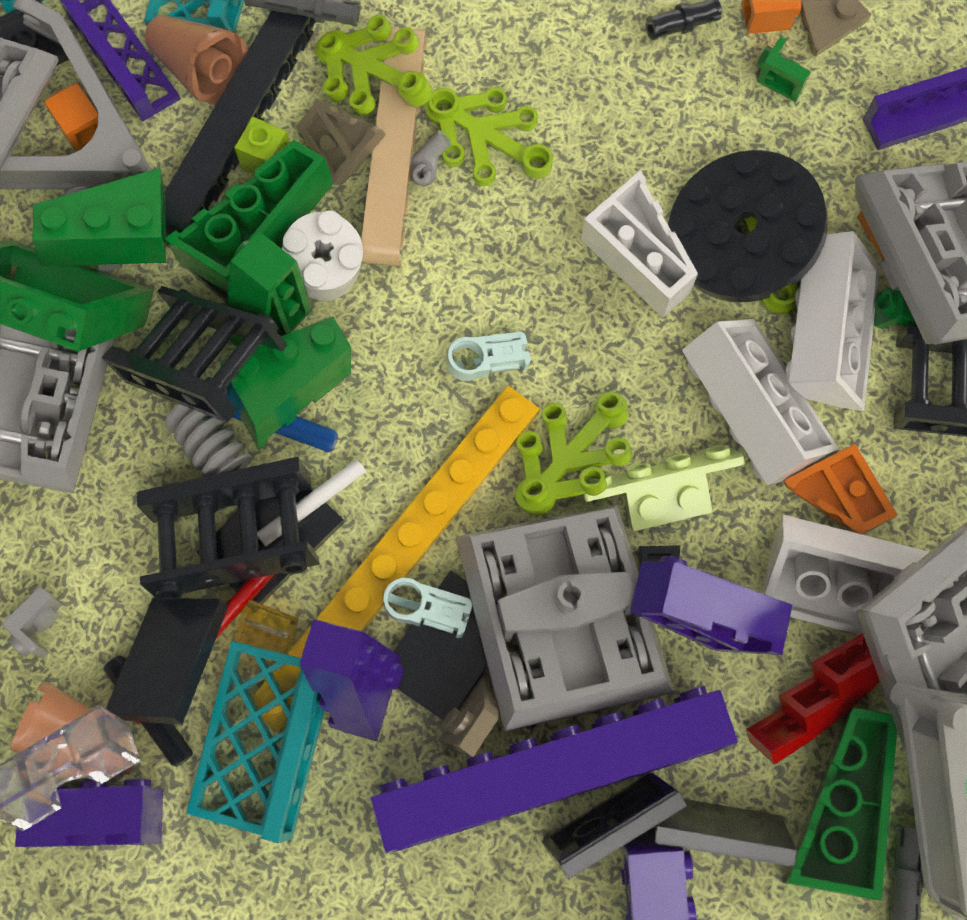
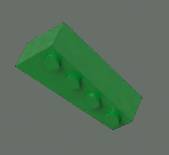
M295 140L291 141L254 170L255 176L240 186L235 184L224 193L226 198L209 211L204 208L192 217L194 222L180 233L175 230L165 238L177 261L228 293L230 261L234 258L237 248L244 241L251 240L259 231L282 248L283 237L289 227L302 216L309 214L334 184L325 157Z
M852 708L845 715L796 846L794 866H789L783 883L882 901L897 742V728L892 714Z

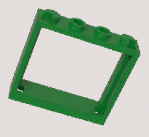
M13 240L0 242L1 325L78 352L145 326L154 289L85 265L41 266L35 248ZM12 265L17 266L15 275L10 273ZM66 329H77L75 340L64 337Z

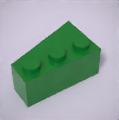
M161 168L33 204L32 241L41 266L166 263V209Z
M260 231L251 240L244 241L237 248L234 258L230 261L227 306L254 315L258 313L267 315L278 325L277 333L281 337L291 333L312 311L298 262ZM233 336L230 342L237 347L243 338Z
M333 316L282 336L281 338L287 344L283 351L260 345L226 388L231 401L258 450L268 443L267 438L284 424L288 426L296 420V414L312 401L316 403L351 374V346ZM227 359L220 361V365L222 366Z

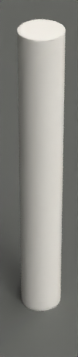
M357 459L297 502L298 522L366 473L362 464ZM280 516L257 532L258 538L265 547L282 535Z

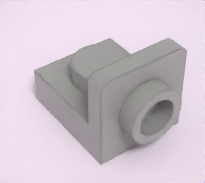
M39 586L2 623L12 634L7 641L25 657L32 653L44 658L49 651L32 635L36 631L43 632L56 621L58 617L56 611L63 604L52 593Z

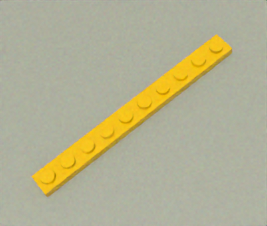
M508 385L316 620L363 632L384 606V592L388 585L396 579L406 578L515 444L518 436L536 418L540 408ZM311 626L289 651L288 655L302 657ZM287 664L273 673L283 693L296 686L301 667ZM267 680L252 696L258 710L276 699ZM291 697V698L288 699V702H289L290 706H291L293 697ZM281 705L262 716L264 721L278 733L282 732L286 727L288 718Z

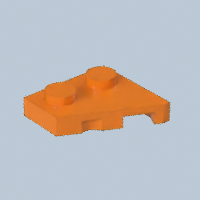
M856 444L784 480V484L789 490L854 533L863 535L896 518L898 515Z

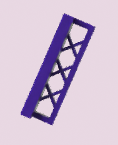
M60 0L67 17L142 122L181 100L175 88L111 0H85L82 3L79 0ZM103 4L108 11L105 23L94 22L88 12ZM113 19L115 20V22H116L118 25L112 24ZM109 32L126 35L124 49L111 46L107 40ZM132 45L134 46L136 51L131 50ZM128 58L144 60L146 65L143 75L132 74L126 67ZM151 71L155 75V77H149ZM147 84L163 86L168 94L150 103L145 90Z
M967 67L874 96L862 120L877 150L967 122Z

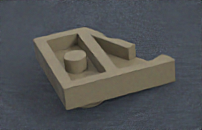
M801 0V17L804 28L808 29L812 43L810 48L815 57L861 27L871 17V13L859 0Z
M319 100L314 103L296 126L309 148L325 157L334 183L333 185L345 183L386 135L380 128L327 101Z
M482 673L459 709L453 708L440 725V730L443 733L437 741L451 751L474 757L499 719V709H497V702L488 673Z

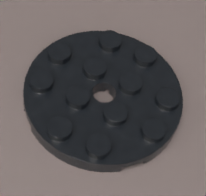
M748 150L723 156L695 173L678 194L672 206L668 226L671 232L676 233L698 273L693 286L713 298L742 303L770 298V294L781 290L789 284H796L809 272L820 256L825 244L828 230V213L819 184L804 166L792 158L776 152ZM752 216L757 221L756 227L749 233L736 231V224H739L743 219Z

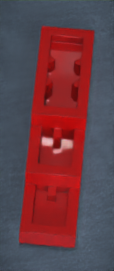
M863 633L812 661L813 676L779 695L781 709L746 729L749 742L774 765L820 735L849 712L880 683Z

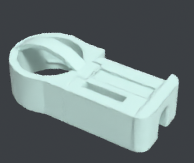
M514 332L474 338H459L451 344L446 357L448 371L454 378L461 381L488 377L490 371L492 373L520 369V366L525 371L531 361L530 353L525 350L527 345L526 335L523 332ZM469 348L479 355L478 358L474 359V364L478 367L473 370L462 369V361H453L452 354L456 350Z
M412 578L396 579L388 585L384 592L385 610L393 620L420 626L421 621H424L423 625L452 634L453 631H457L456 638L463 636L472 609V602L469 598L421 584ZM411 586L419 592L422 601L421 603L411 601L391 593L397 587ZM388 602L415 610V612L407 615L399 614L389 606Z

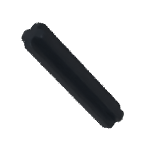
M121 655L112 658L103 667L104 672L114 686L126 662V658ZM141 722L172 766L178 767L193 755L192 749L174 724Z

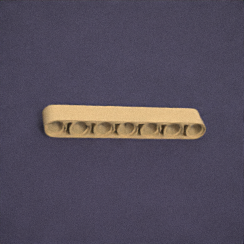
M392 27V33L386 39V42L392 41L395 33L401 28ZM412 29L419 39L418 48L411 54H399L385 59L384 63L403 73L416 71L423 74L425 64L423 53L427 46V31ZM381 81L376 127L383 130L386 135L372 150L361 237L363 246L361 263L401 266L400 250H403L406 227L404 226V215H407L410 193L408 191V181H411L412 147L415 148L417 132L416 115H419V107L408 106L400 96L398 88Z

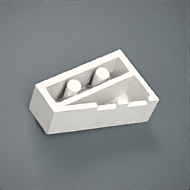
M640 170L584 218L581 241L664 318L691 293L698 273L676 233L671 232L662 215L663 210L659 202L654 201L645 184L646 179Z

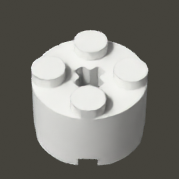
M324 211L302 216L289 227L283 237L282 249L298 262L308 298L318 301H330L343 296L353 287L361 267L363 246L356 229L338 213ZM315 254L328 255L329 261L325 262L321 257L315 259Z

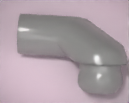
M440 130L413 155L411 178L417 185L428 186L434 181L438 157L451 145V141Z

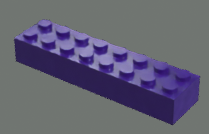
M705 686L697 687L680 693L679 697L673 699L674 704L665 706L663 699L637 707V710L632 712L633 716L626 719L622 718L621 712L600 717L595 720V723L591 724L592 729L580 732L578 725L553 732V736L550 737L551 742L537 746L536 740L533 738L509 746V755L494 759L492 752H487L466 759L467 768L450 772L449 765L425 771L422 773L424 781L408 785L405 778L378 786L380 794L370 798L385 853H394L714 753L739 742L721 690L707 693Z

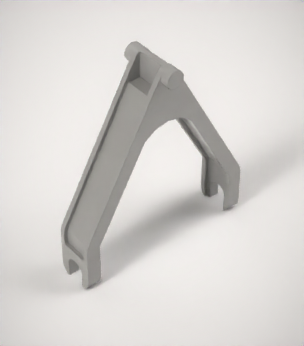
M16 0L12 7L25 13L23 23L35 32L60 44L98 110V126L93 138L81 150L68 156H8L0 170V189H72L80 186L87 187L88 189L152 170L63 16L35 0Z
M899 682L892 688L890 700L901 709L924 888L944 912L954 920H967V798L965 790L967 777V694L915 687Z

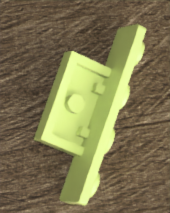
M715 445L705 449V454L692 457L688 454L673 455L666 458V463L651 466L648 463L635 464L627 467L625 473L612 476L610 473H604L607 481L605 491L596 496L583 494L581 497L585 502L623 494L628 522L633 532L713 513L706 474L744 465V456L728 445ZM593 478L589 480L587 483L595 484L600 479Z

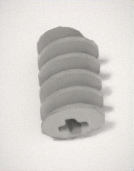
M181 404L175 406L166 417V428L169 432L174 433V438L179 445L183 446L185 455L192 458L195 469L202 471V477L243 469L253 460L250 454L236 456L243 449V444L241 441L228 444L234 436V431L230 428L219 431L225 424L224 421L214 417L211 418V416Z

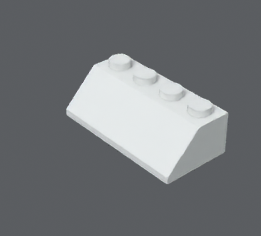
M854 231L827 234L820 256L809 272L802 278L801 288L797 289L795 297L798 312L796 324L791 328L793 352L792 359L787 363L786 376L789 384L805 399L841 408L864 411L880 267Z
M755 319L718 321L682 349L688 359L690 371L702 381L709 393L710 403L717 411L722 413L730 426L732 438L739 445L743 446L751 459L753 471L760 479L765 481L767 486L782 482L840 450L808 400L803 398L789 384L785 365Z
M782 515L772 544L762 594L792 604L790 615L792 618L860 635L863 632L856 611L891 584L896 575L911 563H917L929 551Z

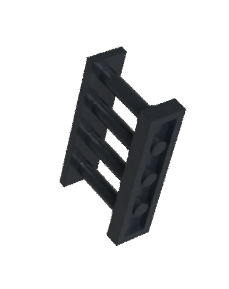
M161 286L157 292L170 306V309L136 350L130 349L128 352L111 346L102 359L125 383L227 423L237 409L226 397L228 394L226 388L260 345L283 351L286 348L287 344L277 333L278 325L263 313L254 315L196 297L185 289L177 291ZM182 319L191 321L160 359L149 360ZM207 327L216 329L186 368L174 369ZM233 336L243 338L213 378L207 377L205 380L200 378Z
M917 324L907 326L896 339V347L912 349L911 400L904 402L894 413L893 429L967 437V339L937 345L926 344ZM929 351L952 353L951 405L949 406L932 405V402L928 400Z
M293 457L138 491L137 507L153 523L157 522L159 572L140 576V585L156 599L169 601L179 599L183 593L278 573L299 574L304 572L307 567L320 565L319 556L307 541L300 542L295 495L300 491L312 489L310 473L300 458ZM278 497L283 546L259 551L255 504L259 500ZM237 505L241 555L218 560L215 513L218 509ZM197 514L200 564L177 568L175 521L179 517Z

